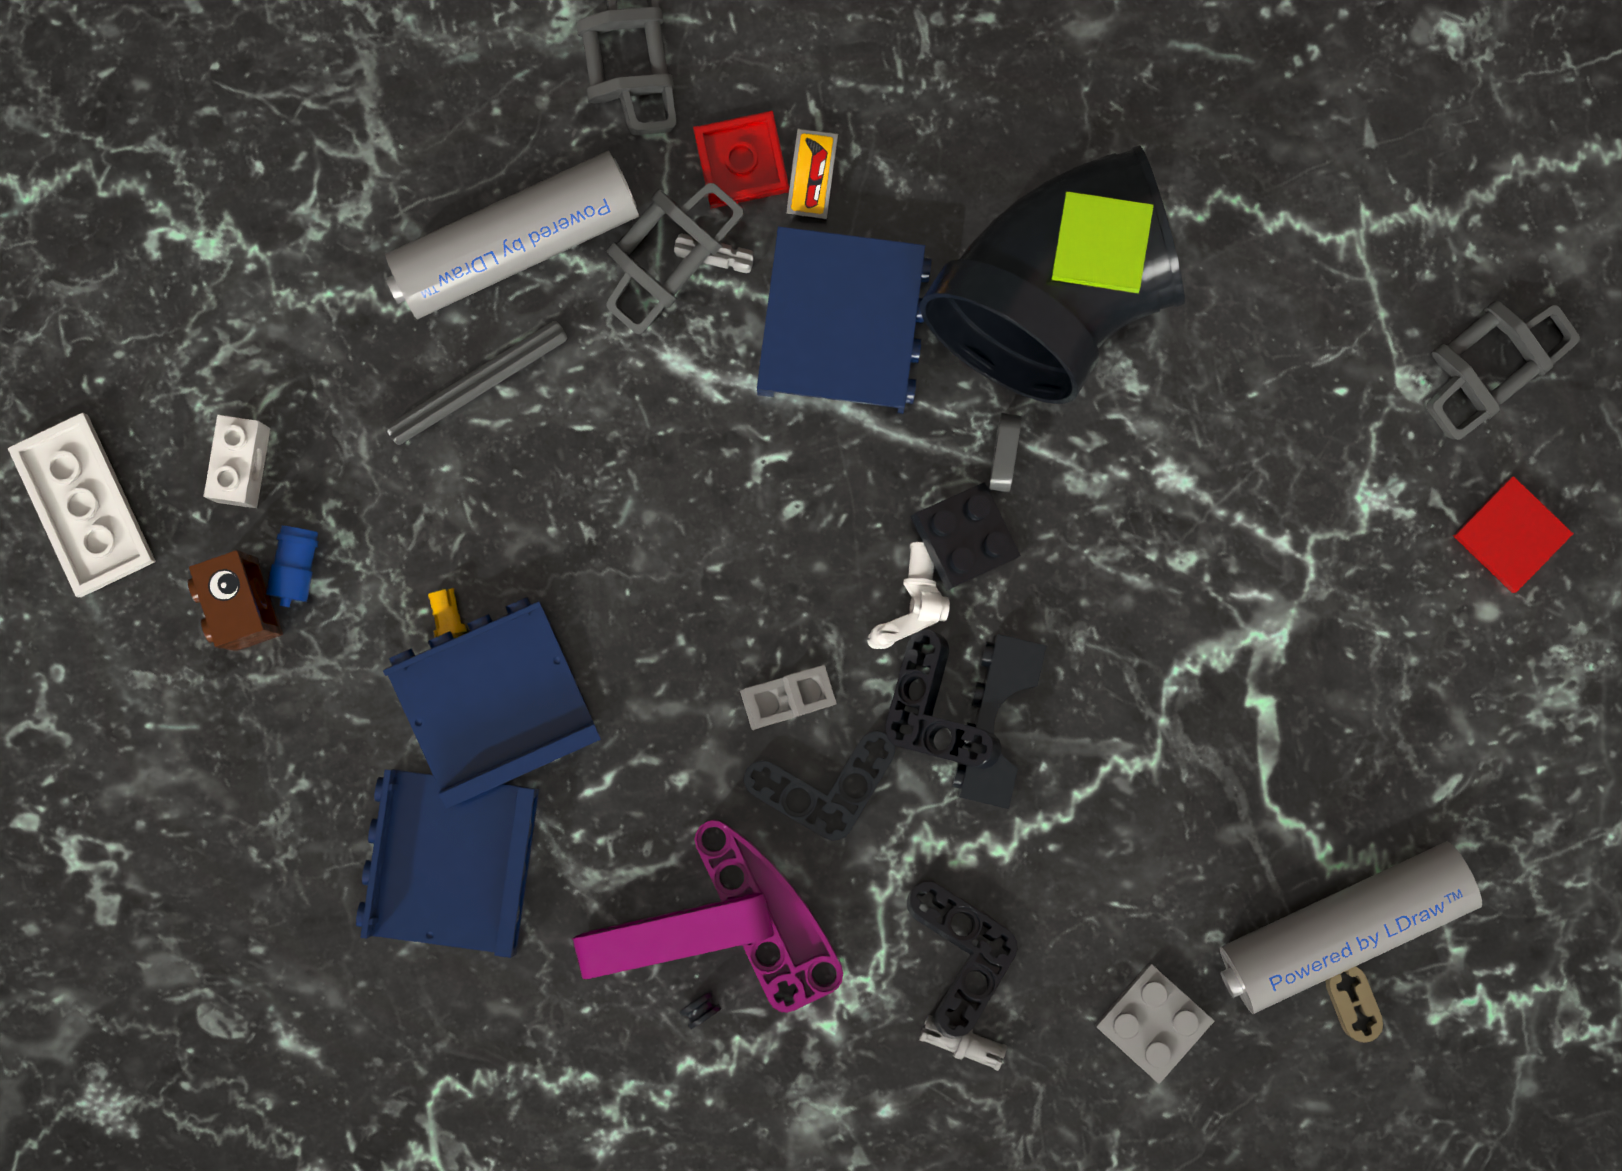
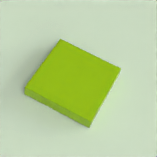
M1066 191L1052 280L1139 293L1154 205Z

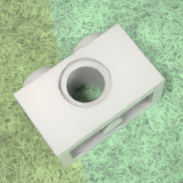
M217 415L204 491L205 498L216 503L257 508L270 434L268 426L256 420Z

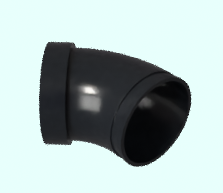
M1139 145L1127 152L1106 155L1076 166L1044 182L1018 199L995 218L969 245L960 259L946 263L920 303L922 317L937 339L960 360L991 381L1017 394L1037 401L1065 404L1072 402L1077 397L1099 361L1098 348L1112 334L1137 319L1160 312L1161 309L1184 305L1183 281L1171 229L1152 168L1143 148ZM1066 191L1154 205L1139 293L1052 280Z

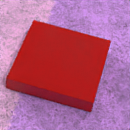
M773 110L693 127L705 185L708 183L716 184L737 203L789 192V184ZM708 194L710 209L727 205L716 194Z
M1512 476L1467 520L1453 537L1510 592L1516 593L1573 533Z

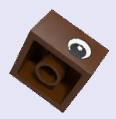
M235 550L189 566L192 578L187 581L188 588L193 600L196 603H201L205 618L201 619V627L209 643L213 642L214 646L218 648L238 651L283 635L271 596L265 594L267 584L257 557Z

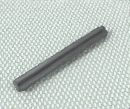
M552 321L386 426L389 436L397 445L403 444L567 340L565 331L557 321Z

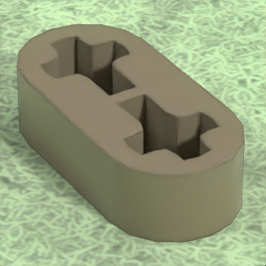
M1355 966L1344 971L1346 975L1356 978V982L1351 984L1354 999L1350 1000L1345 990L1337 989L1336 984L1342 981V973L1325 980L1341 1027L1346 1035L1356 1041L1366 1043L1378 1038L1382 1032L1383 1019L1365 974ZM1355 1006L1359 1007L1363 1015L1372 1019V1021L1366 1024L1368 1031L1365 1033L1358 1028L1352 1027V1024L1358 1021L1354 1010Z

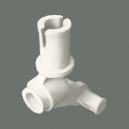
M913 542L910 544L908 578L904 579L903 584L912 597L910 601V614L875 626L868 635L870 640H867L871 648L886 649L898 640L937 624L938 621L945 622L947 620L950 605L949 598L943 597L936 588L937 582L933 581L934 564L923 542Z

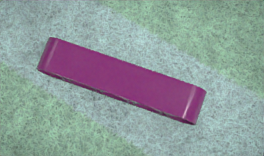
M755 893L592 930L576 935L572 940L582 979H590L761 941L772 937L774 931L764 893Z

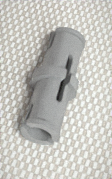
M930 1015L927 1016L924 1023L925 1028H922L919 1041H925L951 1051L957 1059L962 1060L963 1057L990 1066L994 1070L998 1071L1002 1064L1000 1060L1005 1057L1007 1045L972 1033L973 1029L958 1039H949L937 1030L935 1018H932L933 1016ZM948 1024V1026H949L951 1029H953V1028L956 1027V1026H953V1025Z

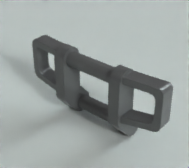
M606 0L607 11L585 17L576 22L578 36L583 38L590 87L587 88L588 102L592 104L605 103L620 98L627 127L632 135L668 133L676 125L672 92L674 89L673 76L668 74L660 27L664 20L658 0H647L648 7L616 10V0ZM645 28L652 75L619 77L605 81L598 35L610 30ZM662 93L666 120L646 123L639 122L635 115L631 96Z
M706 184L682 207L677 205L662 190L658 189L651 197L653 203L618 244L613 242L606 250L613 260L626 272L606 303L607 309L634 333H644L665 307H671L677 300L675 294L710 253L715 255L722 247L721 241L744 216V209L716 184ZM710 193L716 194L733 210L732 217L715 237L687 214ZM666 213L697 240L698 243L666 281L661 284L639 265L630 254ZM632 278L659 300L657 305L641 323H636L618 306V300Z
M1496 300L1485 308L1486 314L1448 345L1441 344L1432 352V356L1438 365L1453 378L1428 401L1427 410L1449 439L1460 440L1485 420L1494 417L1500 412V405L1538 374L1541 376L1545 375L1561 357L1579 342V334L1559 306L1546 305L1526 319L1521 320L1505 305ZM1550 316L1561 331L1563 340L1547 354L1530 329ZM1497 326L1509 336L1527 363L1493 391L1489 392L1473 368L1460 355ZM1461 387L1478 412L1456 428L1445 414L1443 404Z

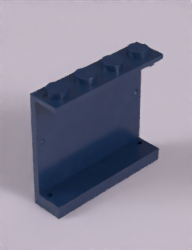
M778 226L757 382V395L774 397V392L871 404L898 408L897 413L903 414L905 403L913 404L916 379H909L910 363H919L922 339L914 338L916 322L924 323L920 310V303L923 299L919 298L921 282L929 283L932 259L924 258L925 245Z
M528 597L506 606L508 614L492 621L490 614H487L467 623L469 632L454 638L451 631L429 640L430 649L415 655L412 648L388 658L392 666L383 670L384 675H388L440 789L439 796L445 809L601 740L540 601L531 604Z
M393 769L385 770L384 777H378L375 786L374 799L376 802H380L378 819L373 818L369 827L368 842L374 844L372 860H366L362 875V884L368 885L366 901L360 902L356 916V926L362 927L360 938L367 939L376 936L495 952L494 956L512 958L517 954L540 789L501 784L445 809L439 796L440 789L433 775Z

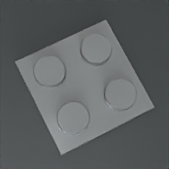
M1149 963L1094 1026L1160 1084L1214 1023V1020L1157 968Z

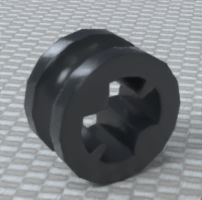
M711 991L701 995L679 1011L681 1016L689 1018L688 1026L690 1030L722 1009L720 1004L712 1002L711 997L713 994Z

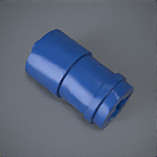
M281 526L280 533H277L276 540H278L274 564H271L265 594L281 598L279 606L290 607L291 600L307 602L313 574L311 568L315 548H318L319 541H317L318 532Z

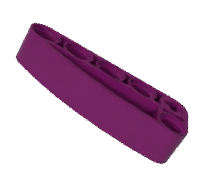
M714 819L702 824L695 834V844L721 901L755 893H764L774 935L767 939L742 946L772 1007L779 1012H792L838 989L843 980L841 962L824 930L791 882L750 840L727 823ZM718 827L723 830L726 835V844L721 850L714 851L705 846L703 834L706 829ZM729 865L738 866L744 873L743 884L737 888L725 886L721 881V871L724 867ZM764 942L776 944L780 950L779 959L772 964L761 962L756 954L760 944ZM821 962L832 964L836 969L834 980L827 984H820L815 981L812 976V970L815 965ZM787 981L788 986L794 983L798 988L793 992L792 1001L786 1002L785 997L778 999L775 995L779 991L780 982Z

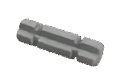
M679 234L674 246L675 255L685 258L698 241L691 235ZM721 243L722 247L715 255L710 253L703 262L726 269L732 266L734 271L750 273L754 262V252L740 247L734 250L732 245Z

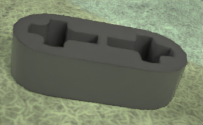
M1007 413L1000 414L988 489L1010 492L1022 416Z

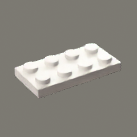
M78 414L8 448L76 597H83L156 562L87 414Z

